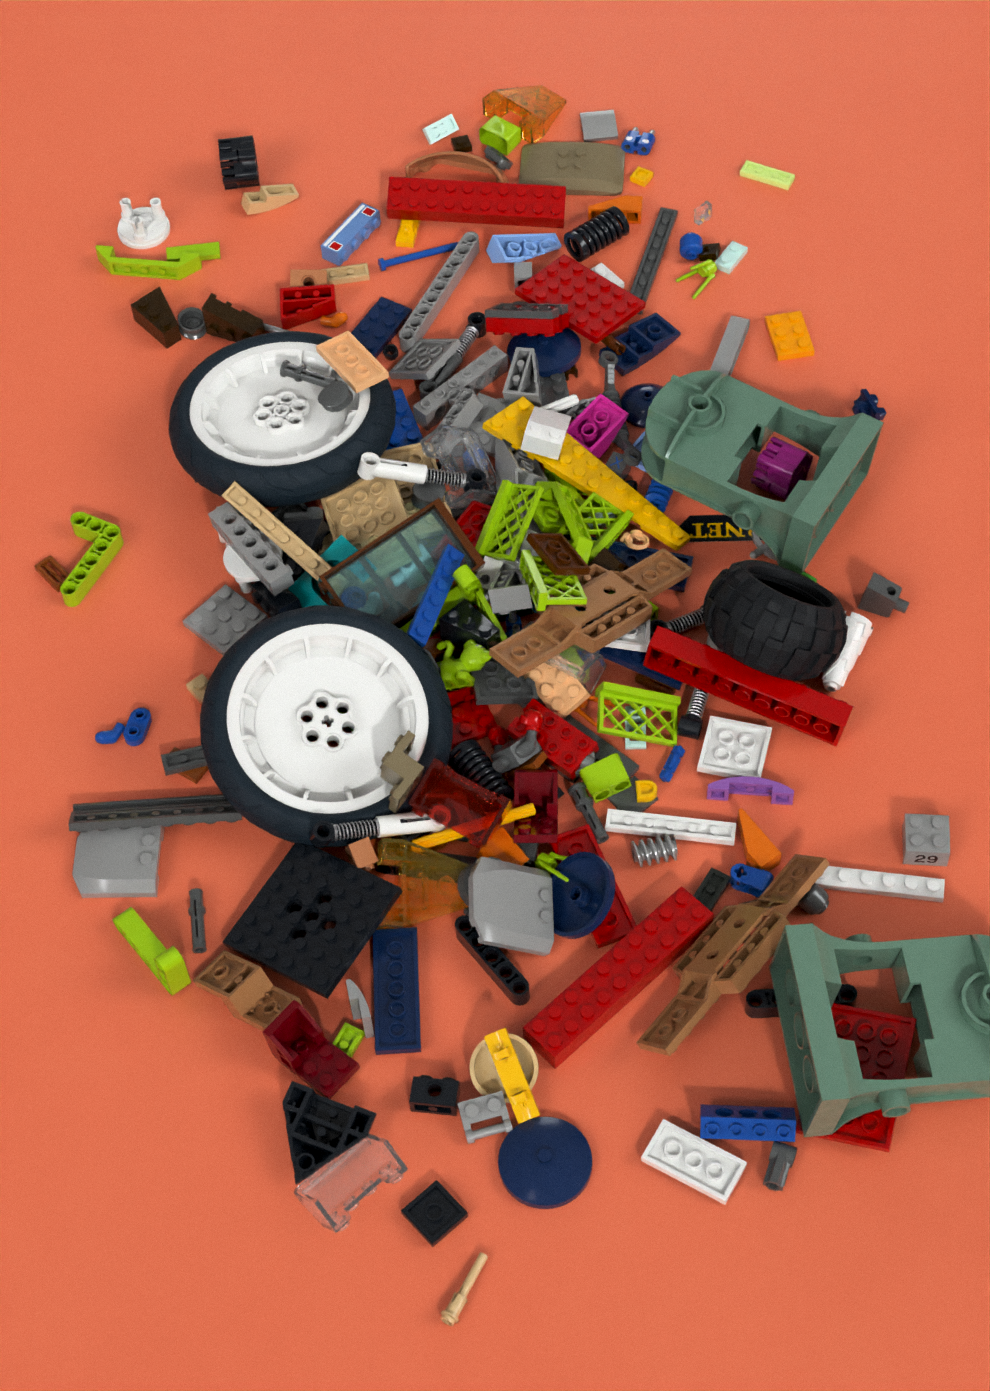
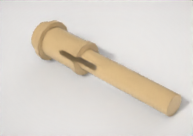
M479 1253L458 1293L454 1292L447 1308L441 1311L442 1316L440 1319L445 1324L453 1326L455 1323H458V1316L468 1301L466 1297L488 1259L486 1254Z

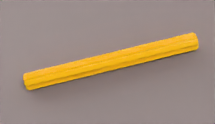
M529 803L411 841V846L414 852L421 851L535 815L536 809L533 803Z

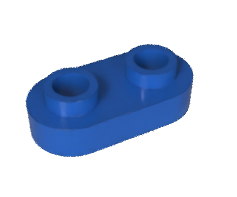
M137 708L131 713L123 733L125 742L128 745L138 746L144 742L152 722L149 710Z

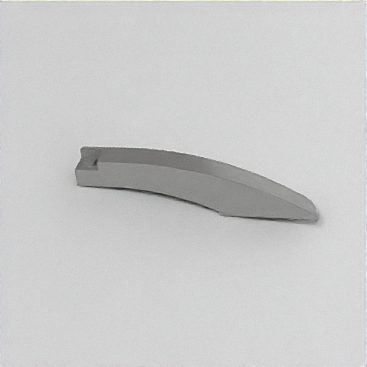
M496 437L495 474L497 492L502 480H509L515 484L536 486L535 483L537 481H548L538 460L528 458L527 453L520 449H514L511 447V443ZM535 492L528 496L529 500L533 498ZM524 500L517 504L518 508L525 504ZM527 510L520 514L521 519L526 515ZM533 517L517 554L519 558L521 557V550H530L532 556H539L526 540L530 533H544L541 532ZM517 518L510 522L511 526L518 522ZM520 528L513 532L514 536L519 533Z

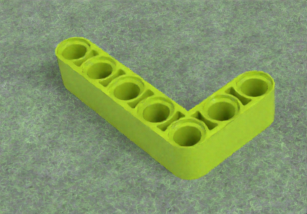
M76 512L71 515V525L76 536L93 544L60 587L64 603L69 607H75L81 603L124 544L119 526L84 512Z
M467 564L460 566L453 573L457 587L448 593L429 637L440 630L439 618L464 599L471 605H475L476 591L482 590L485 595L479 579ZM412 620L399 629L407 633Z
M129 907L112 919L119 932L172 996L191 983L184 959L174 946L166 949L132 907Z

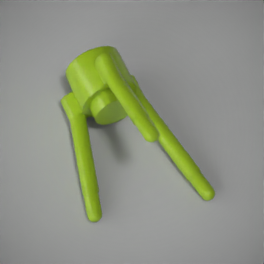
M710 259L690 267V270L693 271L676 279V282H679L696 273H699L701 277H708L692 296L693 299L716 277L714 273L717 271V266Z
M544 852L539 854L535 861L536 868L547 871L549 875L553 873L565 882L569 881L566 876L555 870L558 866L556 859L563 861L567 858L566 856L558 855L554 852H550L549 855Z

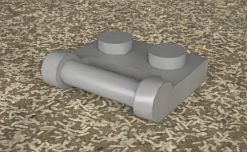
M502 1091L457 1103L468 1144L475 1143V1140L502 1132L507 1134L513 1130ZM499 1116L502 1118L503 1123L473 1131L470 1124Z

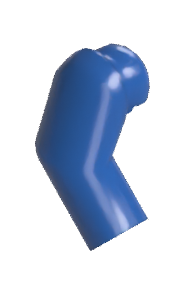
M116 723L112 730L98 732L95 735L96 742L100 744L116 743L125 730V726L121 723Z

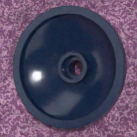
M643 383L626 390L620 399L622 409L629 413L626 421L636 427L645 428L648 408L663 386Z

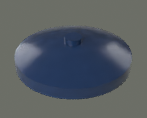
M565 328L563 332L555 333V336L545 337L544 334L527 336V333H521V335L514 336L507 347L510 365L516 347L534 348L538 360L539 376L550 377L552 374H561L569 370L578 362L581 356L580 339L569 328Z
M590 852L575 853L564 859L555 868V870L569 879L568 882H565L553 873L550 875L552 878L554 933L567 939L581 938L593 932L607 916L614 900L615 877L613 870L606 860Z
M554 1117L532 1118L517 1125L505 1137L498 1156L499 1174L506 1190L522 1204L538 1209L558 1208L576 1199L586 1188L592 1173V1153L584 1135L569 1122Z

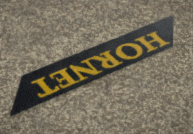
M726 515L689 516L679 526L691 536L689 542L753 541L752 530L739 528L732 518Z

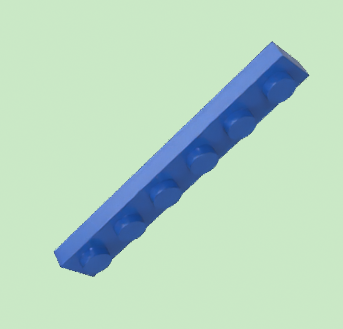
M447 544L441 553L407 631V634L421 648L426 645L454 581L453 573L460 567L464 557L463 553L450 544Z

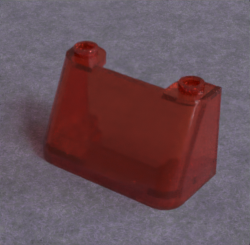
M436 758L433 759L408 803L412 807L411 812L420 817L426 815L470 839L468 843L478 849L481 846L486 847L513 806L511 799L503 795L497 796L495 792L483 788L456 773L453 769L444 766V763Z

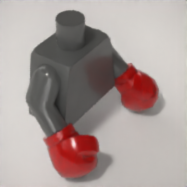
M528 709L524 714H521L519 721L525 725L524 731L527 733L507 743L508 732L504 727L494 725L490 728L488 738L492 749H494V753L491 754L492 766L497 772L504 773L518 767L542 750L536 739L543 723V715L539 711Z

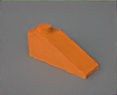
M624 195L588 206V221L596 215L605 212L608 208L615 206L623 212L628 223L641 224L643 196Z
M740 808L738 810L737 823L746 865L769 872L780 865L782 853L749 815Z

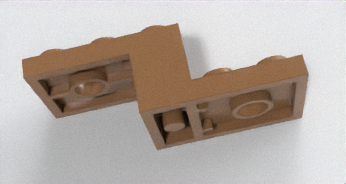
M226 950L221 952L193 979L197 987L220 997L235 1018L261 1031H264L293 1000H296L301 1005L303 1004L299 997L273 986L260 966Z

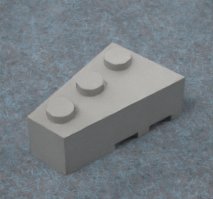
M516 347L502 392L505 403L511 405L524 396L534 406L542 407L539 366L534 348Z
M518 568L498 571L488 589L492 612L505 615L514 610L533 608L528 584L525 583V579L522 578Z

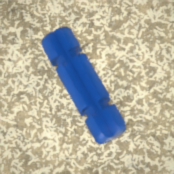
M680 745L673 747L672 754L669 755L659 774V778L663 782L671 781L681 761L680 758L685 753V750Z

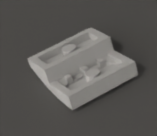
M614 110L580 113L584 142L618 139Z
M347 979L346 985L353 1020L362 1019L365 1037H375L367 1002L357 985L351 979Z

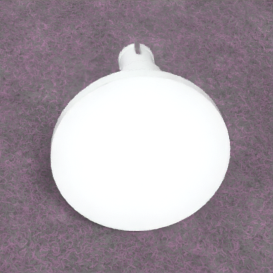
M122 198L119 201L122 218L119 221L117 232L120 241L124 245L134 249H148L161 244L168 237L170 223L165 215V211L162 209L159 198H152L150 200L151 207L132 209L129 198Z
M258 531L262 540L270 544L273 553L277 552L282 558V549L263 532ZM228 545L223 555L225 568L235 578V581L239 583L241 592L245 594L252 591L251 582L260 580Z

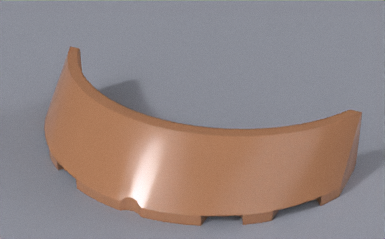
M444 151L432 153L417 158L405 166L406 178H413L418 172H428L434 165L444 164L493 174L496 176L497 183H509L505 173L494 163L465 152Z

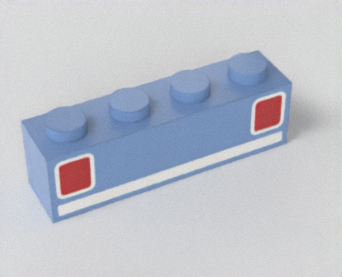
M361 203L322 243V258L338 266L348 260L349 256L359 248L361 243L368 239L370 234L380 226L379 210Z

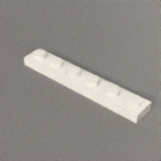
M608 809L605 831L651 837L660 836V838H664V835L668 834L670 839H672V834H674L675 839L734 846L736 823Z
M828 866L823 875L815 882L821 888L941 903L944 900L945 879Z

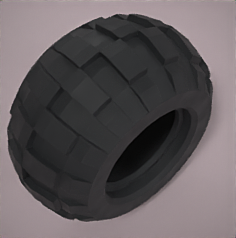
M744 560L733 563L729 569L722 570L712 581L705 596L702 615L704 616L705 629L713 643L730 657L762 673L792 681L815 678L821 672L825 673L839 658L845 646L848 625H846L845 620L846 613L838 598L818 583L787 568L759 560Z

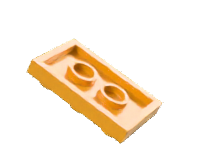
M801 311L765 316V324L778 361L814 356L815 350Z

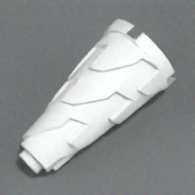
M851 612V615L846 616L845 619L846 625H848L845 646L839 658L822 676L824 688L831 692L840 690L844 686L849 672L854 667L858 656L862 653L874 628L871 627L872 622L869 619L854 612Z

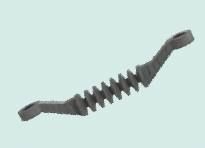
M603 351L598 359L599 364L605 368V385L602 395L622 408L619 392L616 391L614 385V369L618 363V357L613 352ZM625 421L612 442L624 450L622 459L627 465L638 466L642 460L641 452L628 441L629 432Z

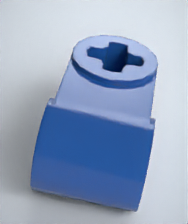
M741 863L735 864L730 872V884L733 889L751 894L757 898L760 897L774 879V876L766 870Z

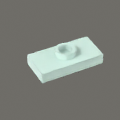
M450 114L422 130L429 145L459 130V127L453 115Z

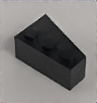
M323 518L285 522V526L314 552L318 554L319 550H322V542L330 529ZM283 551V564H288L294 573L292 578L295 582L305 570Z
M261 581L251 585L253 591L251 596L254 602L259 604L270 618L285 611L302 608L299 598L287 588L274 596Z
M466 599L439 618L440 638L445 641H451L452 644L463 649L464 644L470 639L482 645L488 651L500 643V629Z

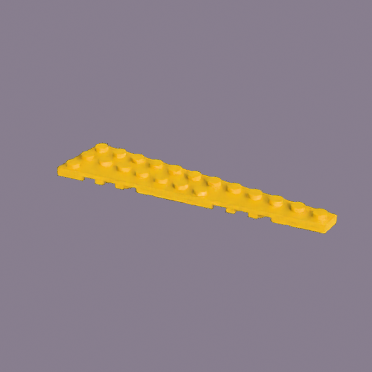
M523 396L484 422L482 428L500 440L505 439L512 444L511 447L514 449H521L523 436L534 405ZM566 433L558 460L522 450L527 453L528 458L538 460L543 464L544 468L555 473L558 477L588 496L595 492L622 512L631 511L634 513L631 521L639 524L642 530L653 535L675 551H678L690 541L691 536L568 433Z

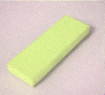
M746 160L740 170V176L785 190H789L795 180V174Z

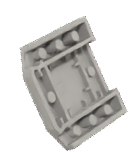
M158 825L149 828L131 827L125 830L113 828L106 831L87 830L81 832L77 837L72 872L81 897H157L161 841L164 840L165 827Z
M486 857L477 859V865L468 878L469 921L472 927H476L479 934L478 942L480 944L541 956L550 954L554 943L552 878L545 870Z

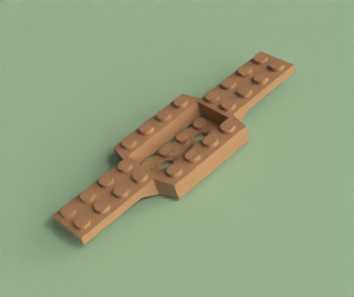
M664 548L623 572L609 571L594 563L589 566L591 570L588 575H577L587 597L586 605H546L545 611H537L540 617L535 623L490 648L489 655L519 678L574 644L591 653H595L650 620L653 606L648 600L692 574V568ZM604 590H607V591H611V590H612V591H614L615 593H614V594H607V593L604 592ZM627 601V603L613 610L616 605ZM575 607H584L586 610L578 611ZM613 610L605 616L599 618L600 615L605 613L606 611ZM599 618L598 620L584 627L586 623H588L589 621Z
M795 854L757 900L725 906L672 968L680 979L678 993L636 1042L640 1049L671 1056L681 1042L691 1033L696 1024L704 1018L711 1006L718 1001L721 994L741 993L747 987L748 983L760 972L767 960L774 955L785 925H791L786 916L798 905L801 898L811 889V886L823 875L826 868L830 865L826 858ZM754 928H757V929L754 931V933L750 936V933L753 931V929H754ZM741 944H743V946L737 952L736 950L738 949V947ZM731 959V960L728 962V964H727L725 967H723V965L727 962V960Z

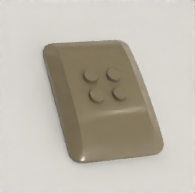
M540 142L526 144L522 148L519 184L566 186V195L617 196L623 191L625 151L619 145L594 142Z

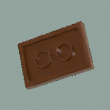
M562 533L528 534L526 540L555 576L589 574L590 567Z

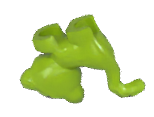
M472 639L464 644V649L458 661L451 659L454 651L451 641L437 643V649L443 650L446 648L443 661L440 663V673L443 682H447V687L450 689L457 688L459 680H463L466 687L473 686L475 678L473 675H470V672L481 670L485 663L491 659L489 651Z

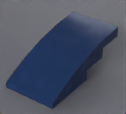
M654 313L629 325L627 332L615 337V339L626 346L625 352H621L622 355H617L609 347H604L599 350V356L603 351L613 352L618 357L615 370L624 376L662 352L681 335V332L658 313Z

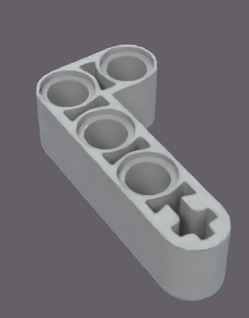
M455 387L446 395L452 407L428 440V444L440 458H444L451 453L483 407V402L473 389Z

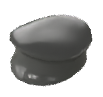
M189 307L179 313L178 324L181 335L185 338L196 340L206 334L203 312L200 309Z
M343 381L330 383L318 395L319 404L330 412L342 411L353 401V394Z
M425 481L424 484L415 483L412 488V504L416 508L422 509L438 498L443 501L446 491L445 484L441 483L440 485L439 482L438 484L436 482L433 484L432 481L431 483L429 481L426 483Z

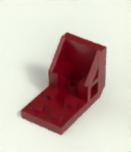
M558 769L515 770L514 808L533 803L536 814L514 822L513 843H557Z
M293 1000L263 1031V1035L275 1058L325 1098L331 1099L360 1068L359 1063L325 1038L323 1030L296 1000Z

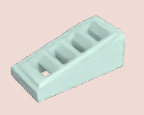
M625 706V711L629 715L635 711L631 706ZM643 707L641 710L646 715V707ZM637 713L631 716L635 723H644ZM626 720L625 730L627 732L633 731V727ZM645 724V725H644L643 727H641L640 729H641V730L644 732V734L646 735V724ZM625 738V750L646 749V742L629 741V738Z

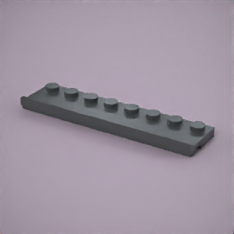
M223 794L73 804V812H71L68 825L69 831L85 832L87 830L106 831L113 828L125 830L131 827L149 828L158 825L169 827L174 824L193 825L204 822L206 824H213L220 821L232 823L242 820V815L229 803Z

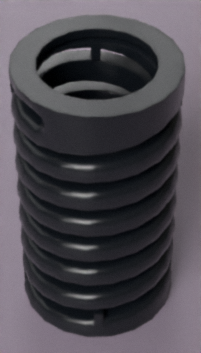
M612 206L605 210V212L596 215L572 231L567 232L564 235L565 246L576 261L582 262L606 246L611 245V243H615L616 240H620L622 236H627L630 230L629 224L623 212L619 208Z
M470 739L461 742L450 751L447 765L485 815L496 814L507 807L513 800L514 789L508 785L503 775L493 768V762L486 755V752L482 750L480 744L476 740Z

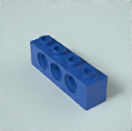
M700 1104V1138L795 1142V1108Z

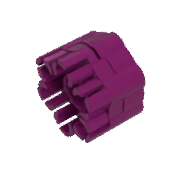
M772 437L770 441L773 443L769 442L766 450H763L757 459L758 462L753 476L756 478H751V484L786 500L799 480L806 481L813 456L805 450Z

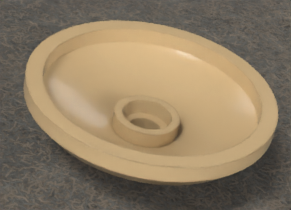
M508 1033L532 1090L539 1073L537 1055L526 1040L518 1035ZM484 1039L477 1045L470 1059L471 1080L475 1088L483 1096L502 1091L505 1103H510Z

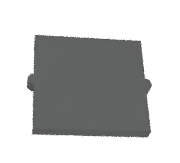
M633 776L630 779L631 787L607 799L617 810L643 812L654 804L658 797L650 802L637 803L635 781L639 779Z

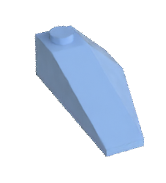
M556 233L492 235L486 252L492 263L522 262L560 249L562 245Z

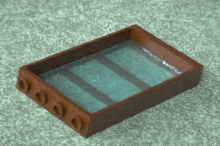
M438 498L319 576L318 587L324 595L327 593L331 599L329 601L331 606L349 607L374 614L397 626L415 614L441 553L447 544H450L464 554L460 566L467 564L474 574L484 568L485 561ZM455 580L453 581L450 590L457 586Z

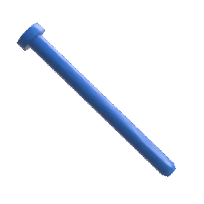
M459 242L388 260L381 258L378 259V265L381 271H385L386 267L452 251Z

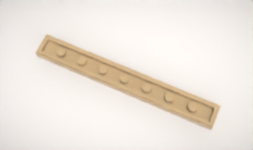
M236 481L221 495L315 580L318 581L319 576L333 568ZM340 574L328 581L338 597L351 585Z

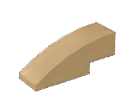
M293 184L261 186L260 192L243 193L241 205L247 215L258 214L290 203L299 197V193Z

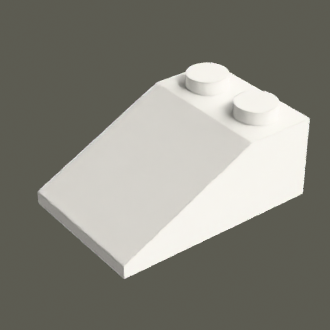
M534 406L520 450L558 460L572 416Z

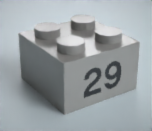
M905 813L902 825L903 864L947 866L950 857L949 816Z

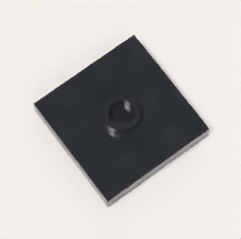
M437 1180L401 1210V1214L432 1247L468 1217L467 1211Z

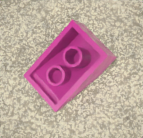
M600 393L569 425L567 433L599 459L614 440L628 418L629 413Z

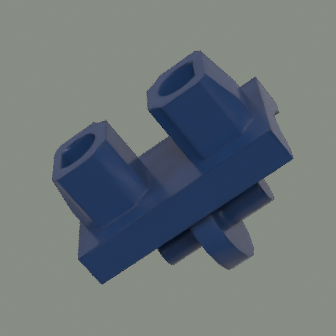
M861 389L860 397L854 401L853 413L855 415L864 413L877 420H883L886 411L884 408L877 407V396L869 394L867 389Z

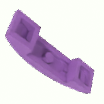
M750 776L730 777L708 784L707 799L728 801L729 794L771 796V804L793 805L794 790L779 782L765 778Z

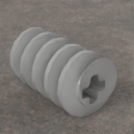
M666 834L663 841L660 836H656L655 843L651 838H647L646 844L640 839L638 846L634 841L630 842L634 863L638 862L640 867H643L644 860H646L649 866H651L652 859H655L657 864H660L661 857L664 858L665 862H668L670 855L674 861L677 860L678 851L674 834H672V840Z

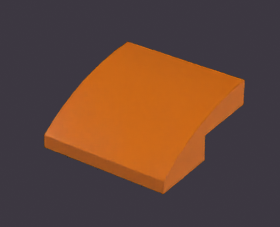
M503 826L491 836L476 856L478 859L480 857L499 858L504 862L524 865L529 860V857L518 843H513V837Z

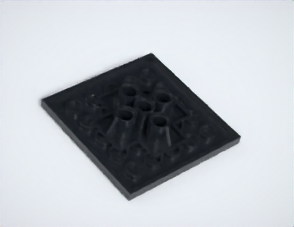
M295 843L223 940V943L226 947L328 999L403 891L399 886L361 868H357V866L317 847Z

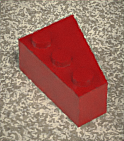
M334 284L280 288V315L283 329L287 330L337 312Z

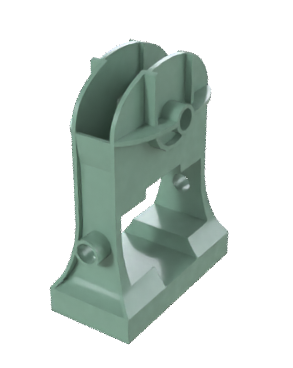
M702 370L681 377L671 376V381L657 393L648 408L645 436L643 437L641 447V459L646 472L655 481L732 518L739 528L752 530L771 549L779 566L802 575L868 475L884 422L864 413L849 417L822 416L813 410L804 411L727 374L718 371ZM773 432L795 441L819 457L813 480H799L785 502L765 498L736 486L743 460L751 449L760 452Z
M813 923L785 925L769 969L804 1137L831 1135L852 1119L880 1109L884 1117H899L911 1111V1104L990 1098V936L973 934L872 942L871 936L868 934L852 935L845 940L823 932ZM892 968L900 1003H910L913 1017L917 1019L916 1030L920 1047L913 1060L918 1078L897 1080L863 1079L855 1041L838 1038L831 1007L842 986L840 974Z

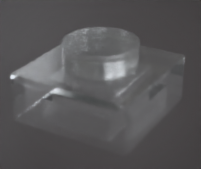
M705 201L694 209V222L697 225H701L712 217V204L709 201Z

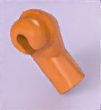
M339 312L332 317L322 316L320 324L338 328L347 321L348 316L345 312Z

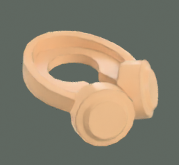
M631 530L630 533L626 532L620 538V542L625 543L631 549L642 550L649 546V538L641 530ZM633 541H642L643 544H642V545H635V544H633L632 542H633Z

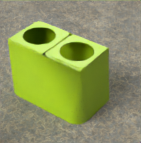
M494 115L479 129V139L484 145L492 146L508 156L521 142V128Z
M618 753L607 756L579 771L580 777L595 804L632 786Z

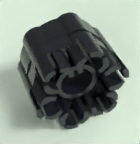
M253 135L218 139L219 158L222 161L220 164L221 168H223L221 170L222 176H224L223 184L225 190L260 186Z

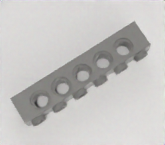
M494 345L413 405L416 423L428 431L440 422L452 407L446 398L447 393L452 388L473 389L477 394L508 371L507 354Z
M226 502L208 513L213 528L274 596L294 584L292 578L294 573L288 564H283L281 556L277 552L273 553L270 544L262 540L260 533L256 529H252L248 519H243L241 513L236 508Z

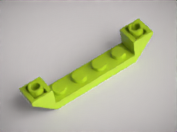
M96 245L95 247L98 260L112 275L181 280L202 269L200 253L182 252L180 261L172 262L116 257L113 246Z
M537 481L535 485L544 488L541 499L558 502L559 511L566 521L565 525L572 535L573 543L571 545L588 564L593 541L570 488L558 482Z

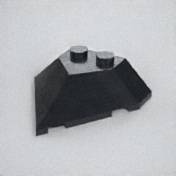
M292 1081L282 1103L287 1123L286 1128L295 1173V1184H299L366 1138L377 1114L356 1105L354 1108L325 1098L316 1094L312 1088Z

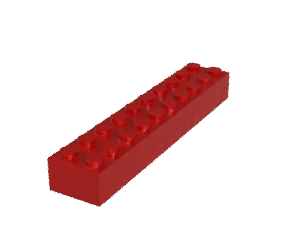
M389 177L387 218L564 228L566 186Z
M657 626L649 642L643 663L644 667L834 746H837L854 707L845 701L834 699L826 693L810 689L804 684H798L791 680L781 679L757 671L735 660L725 652L718 651L707 644L699 643L688 636H682L669 628Z
M681 886L523 1027V1039L556 1069L690 948L713 921L714 913Z

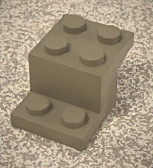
M409 730L404 736L401 734L397 738L393 751H388L381 760L383 763L380 766V777L393 786L388 799L390 801L388 809L395 814L421 781L424 766L408 756L413 748L416 736Z

